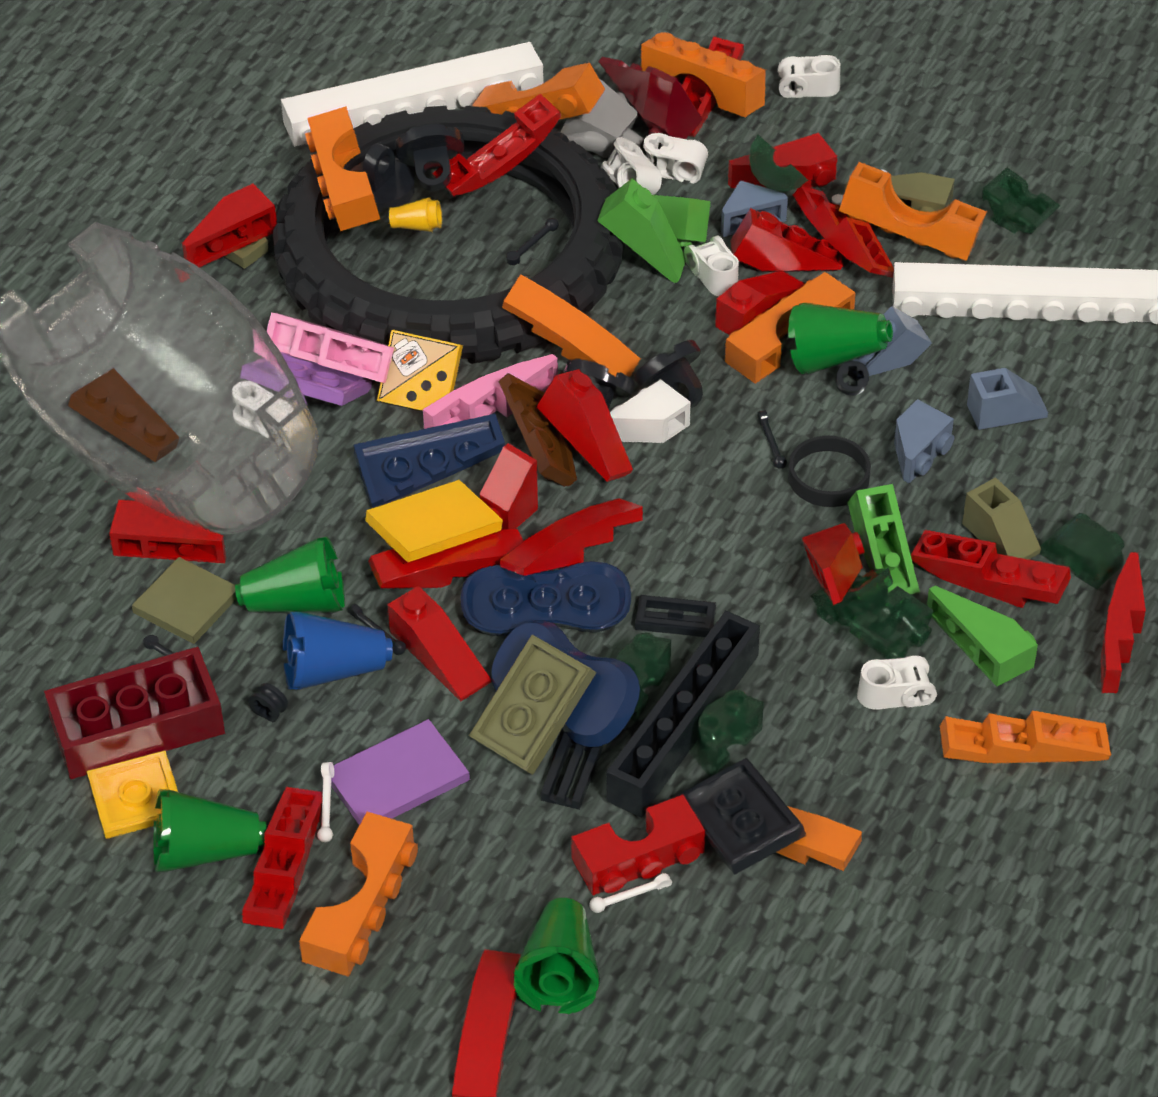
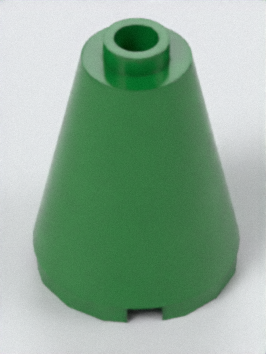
M806 302L800 303L792 308L789 317L788 336L789 338H795L797 348L790 350L791 357L800 374H812L885 350L888 342H891L893 338L892 324L881 313Z
M328 536L316 538L240 576V583L235 584V593L239 605L246 606L249 612L299 611L303 613H336L342 611V608L345 607L344 583L341 571L337 572L333 561L338 558L332 542Z
M168 789L158 790L155 809H161V814L157 815V821H154L153 857L156 872H169L256 854L258 846H265L266 821H259L257 812Z
M556 898L545 906L514 970V989L519 998L532 1009L541 1011V1005L561 1006L558 1013L571 1014L579 1012L592 1004L599 988L600 976L584 907L578 901L571 898Z

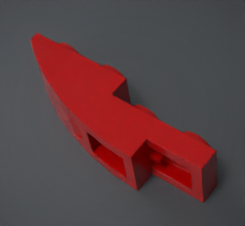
M930 530L923 532L911 553L913 562L940 579L1020 608L1024 607L1027 599L1058 604L1071 579L1070 567L997 554L995 542Z

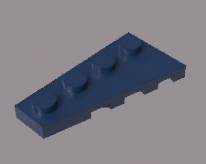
M490 414L354 444L353 447L370 506L375 508L501 453L505 446V441L496 415Z

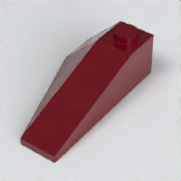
M602 56L598 61L620 93L625 95L629 104L637 111L638 116L648 127L649 135L662 133L671 137L686 139L703 120L677 78L654 67L648 66L645 71H642L639 64L632 63L629 67L621 60Z

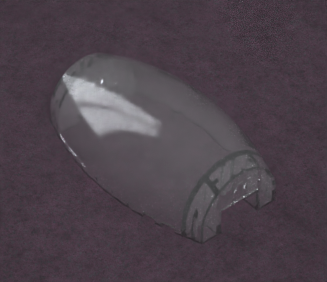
M94 222L67 244L83 270L76 278L35 311L12 290H9L0 298V356L17 388L42 423L71 454L102 480L130 498L177 521L219 534H238L257 528L275 517L288 506L306 483L317 457L319 436L314 418L294 374L287 365L280 350L255 316L226 287L195 264L174 252L170 255L161 251L156 243L149 240L145 243L134 239L130 232ZM114 368L180 437L176 449L157 462L152 461L70 408L68 403L71 394Z

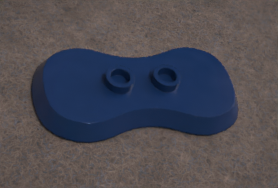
M594 561L525 576L502 568L500 565L481 568L467 577L461 591V608L468 623L478 631L492 636L509 635L519 625L532 620L549 621L556 626L584 632H601L616 626L623 620L631 605V588L625 574L613 565Z
M532 620L516 627L504 640L495 656L491 673L492 684L497 691L531 635H534L596 672L562 727L564 732L577 744L588 747L602 746L616 738L631 718L639 699L640 684L633 669L623 661L614 658L594 657L579 651L569 641L564 632L552 622Z

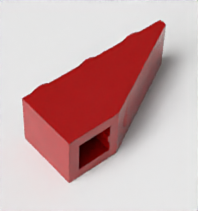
M750 208L730 240L733 255L739 261L761 271L841 270L843 267L841 253L827 239L819 240L812 237L803 228L797 225H786L766 211L760 213Z

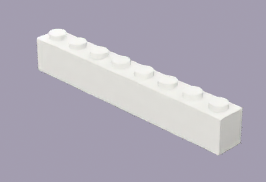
M526 42L281 99L283 123L295 147L308 144L305 133L311 132L307 119L309 117L347 106L353 128L366 122L372 125L380 123L385 115L404 110L408 114L423 112L424 107L447 105V110L465 107V105L472 106L484 88L489 85L512 81L517 91H524L543 84V64L531 42Z
M894 262L892 283L893 307L911 317L931 315L943 318L964 316L976 317L978 319L996 317L1011 318L1013 320L1029 318L1046 319L1048 321L1062 319L1081 320L1083 322L1117 321L1118 323L1152 322L1158 324V270Z

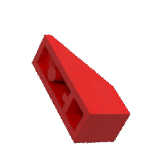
M819 133L812 134L730 160L728 185L731 188H736L741 180L768 189H798L800 186L808 188L825 186L831 181L836 180L837 155Z
M254 184L224 196L182 242L186 270L188 272L194 271L273 234V229L277 224L275 205Z
M784 271L739 280L716 299L715 327L730 335L732 332L740 330L749 324L757 315L765 313L774 307L782 298L788 297L799 290L805 283Z
M579 369L555 375L538 403L537 409L607 482L631 473L633 468L603 394L593 385L591 379Z
M118 500L109 532L114 556L176 560L180 557L186 561L225 563L226 552L223 535L156 502Z
M845 523L802 537L812 571L833 605L843 600L863 568L859 555L865 553L858 532L852 533Z
M420 586L415 587L387 604L390 633L397 640L403 641L406 644V649L460 701L492 682V679L447 614Z

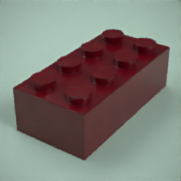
M198 646L44 691L50 721L70 780L87 775L89 770L164 750L169 751L225 734L221 703Z

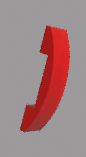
M541 93L514 112L517 122L469 158L465 159L459 153L450 160L452 176L445 188L453 196L461 195L481 188L509 172L530 155L548 136L561 117L560 111ZM439 168L433 172L434 177L438 178L442 174L443 169Z
M486 949L483 951L465 1015L452 1097L497 1096L503 1068V1055L517 994L514 989V970L521 954Z

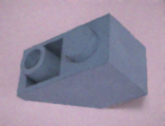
M893 306L883 314L886 320H890L893 328V338L891 342H888L886 349L851 360L864 364L868 369L869 376L911 365L932 344L916 319ZM860 374L856 376L858 379H861Z
M1001 368L970 375L967 407L978 430L1048 417V411L1037 388L1010 370Z
M918 399L896 420L894 444L902 477L907 483H910L918 474L924 476L931 468L933 459L939 453L945 455L954 442V435H952L954 418Z

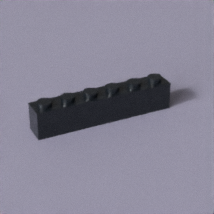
M725 610L606 771L607 802L636 816L643 817L646 813V808L650 807L758 657L760 625Z

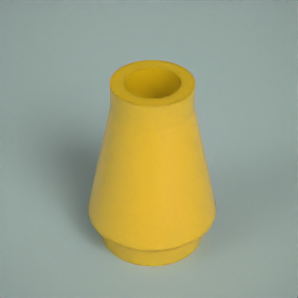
M430 197L399 207H391L389 209L391 228L433 232L434 228H441L442 210L439 200L431 201Z

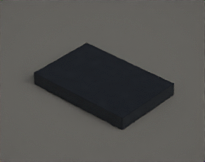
M748 758L735 763L677 795L685 796L705 829V838L734 875L806 836L803 824Z

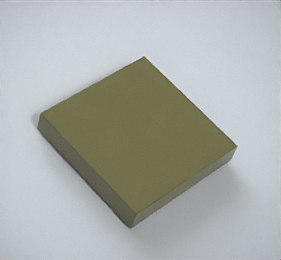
M178 557L132 604V610L134 614L195 644L237 599L235 585Z

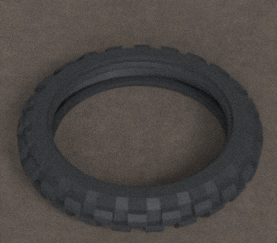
M447 105L424 107L423 112L408 114L404 110L385 115L380 123L372 125L366 122L354 128L361 153L353 157L343 169L351 171L353 167L363 162L368 150L376 143L391 148L394 152L395 160L400 161L397 158L395 148L397 138L399 136L401 138L406 137L405 132L413 127L434 123L446 125V130H452L453 127H456L461 131L464 139V151L461 155L467 159L517 121L514 113L505 111L500 115L491 113L488 107L466 105L464 110H447ZM553 128L542 143L522 162L507 172L506 175L525 181L548 195L568 218L573 231L566 246L551 264L530 278V280L585 313L586 311L590 312L606 294L607 284H611L614 281L622 263V252L625 248V243L597 221L605 199L614 193L617 188L604 168L599 169L598 161L588 151L574 141L569 142L565 134ZM312 158L304 167H301L287 186L288 194H284L280 199L276 211L277 224L273 229L275 260L279 275L285 281L287 292L298 307L302 310H308L309 318L316 324L387 346L389 345L392 330L463 345L460 359L473 358L474 363L498 359L501 357V352L514 349L517 354L544 342L543 337L532 332L533 324L502 308L503 302L512 288L470 299L426 300L390 293L359 279L336 259L327 244L329 232L336 218L329 220L323 199L330 197H323L317 177L322 176L323 173L316 174ZM407 165L412 172L416 171L415 166ZM433 166V167H431V168H429V169H432V168H440V167H438V166Z

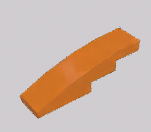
M521 274L503 302V309L533 324L532 332L563 348L561 355L569 360L578 358L606 366L605 368L609 369L608 373L615 377L617 372L631 377L640 362V357L586 314Z
M1032 710L1026 720L989 713L983 723L945 716L940 724L944 758L981 763L1101 761L1108 760L1111 756L1106 724Z
M788 806L803 824L806 836L776 853L804 865L811 857L844 871L862 841V831L823 816Z

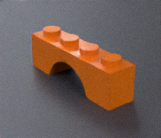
M666 32L658 33L641 44L642 71H645L648 66L654 67L677 78L678 81L685 78L687 73L695 75L703 80L712 90L719 108L742 117H747L765 105L766 70L754 66L749 61L734 59L726 56L723 52L709 50L701 47L696 42H687Z
M589 62L563 68L550 80L529 90L517 91L512 81L486 86L472 106L488 107L491 113L502 115L505 111L514 113L541 93L560 111L561 117L559 120L590 113L605 91V88Z
M347 106L307 118L311 132L305 133L310 152H317L311 155L316 174L323 173L322 176L317 177L323 197H330L323 199L329 220L336 218L340 231L380 220L367 173L343 169L353 157L361 153Z
M859 162L852 172L839 208L840 212L848 214L852 219L866 221L879 226L881 230L887 233L899 234L911 239L915 244L932 247L942 251L948 257L960 258L967 261L976 243L987 211L956 199L947 207L938 211L923 212L906 205L895 193L890 173Z
M827 272L822 273L813 280L807 281L799 290L788 297L782 298L778 304L765 313L757 315L753 321L740 330L732 332L726 338L725 363L756 384L780 367L782 347L780 339L788 333L789 317L795 305L806 302L854 309L856 292Z
M368 811L350 842L353 865L366 877L364 886L353 898L335 906L316 907L299 940L302 962L348 977L355 964L362 965L365 961L369 949L368 938L372 931L378 932L381 929L386 914L384 906L388 898L395 899L402 883L401 873L405 866L411 867L418 852V844L414 843L413 825Z

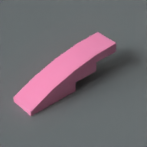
M271 312L263 347L287 353L290 356L386 383L394 347Z
M551 354L517 363L478 378L450 392L423 409L424 429L490 415L495 411L500 412L505 417L513 414L498 381L507 373H510L544 392L548 389L555 375H558V358Z

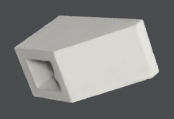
M660 379L648 388L639 391L636 396L622 405L614 407L610 414L622 442L664 443L690 425L691 402Z

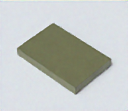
M531 635L469 736L533 775L596 672L538 637Z

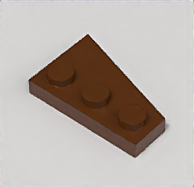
M114 368L70 396L68 403L70 408L154 462H157L177 447L180 437Z
M507 373L498 382L530 453L537 460V468L540 474L545 479L554 481L564 487L571 486L577 480L570 442L537 409V405L545 393Z

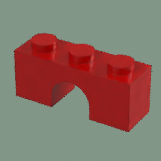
M684 795L646 808V832L649 836L642 840L627 841L620 838L609 823L571 837L572 860L592 896L601 892L614 893L629 881L640 877L644 879L653 878L663 868L676 863L689 864L695 861L700 854L704 853L705 829Z

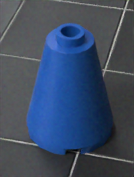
M299 611L290 612L286 616L283 635V651H287L288 663H283L288 689L300 690L382 670L385 667L386 661L392 660L391 638H386L384 631Z

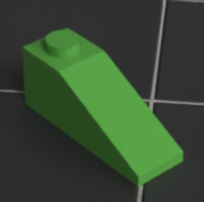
M631 178L605 199L597 221L671 282L677 283L686 262L683 250L658 199L648 189L642 187Z
M653 195L658 199L681 247L692 245V241L706 242L711 201Z
M893 484L857 490L848 501V507L854 531L858 532L865 551L863 555L882 600L919 594L920 590Z
M938 586L929 588L926 612L996 687L1034 668L1038 644L1029 631L1024 630L1014 619Z

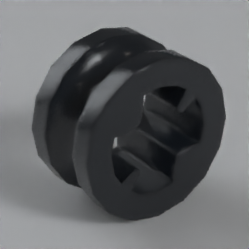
M858 361L845 362L840 366L836 375L837 388L847 395L862 393L865 391L869 381L868 369ZM848 371H855V376L861 375L862 379L858 380L857 386H849L850 381L844 382L843 378L847 377Z
M268 683L261 684L257 689V693H253L248 699L251 710L272 723L279 718V712H284L289 706L286 696L277 687Z

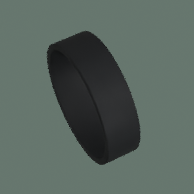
M832 435L813 437L799 444L792 452L789 460V483L793 491L800 498L811 504L822 507L848 505V501L857 490L868 488L871 462L865 450L847 438ZM821 451H833L848 455L856 460L863 468L865 475L859 483L851 488L841 491H823L805 484L797 476L794 468L807 455Z

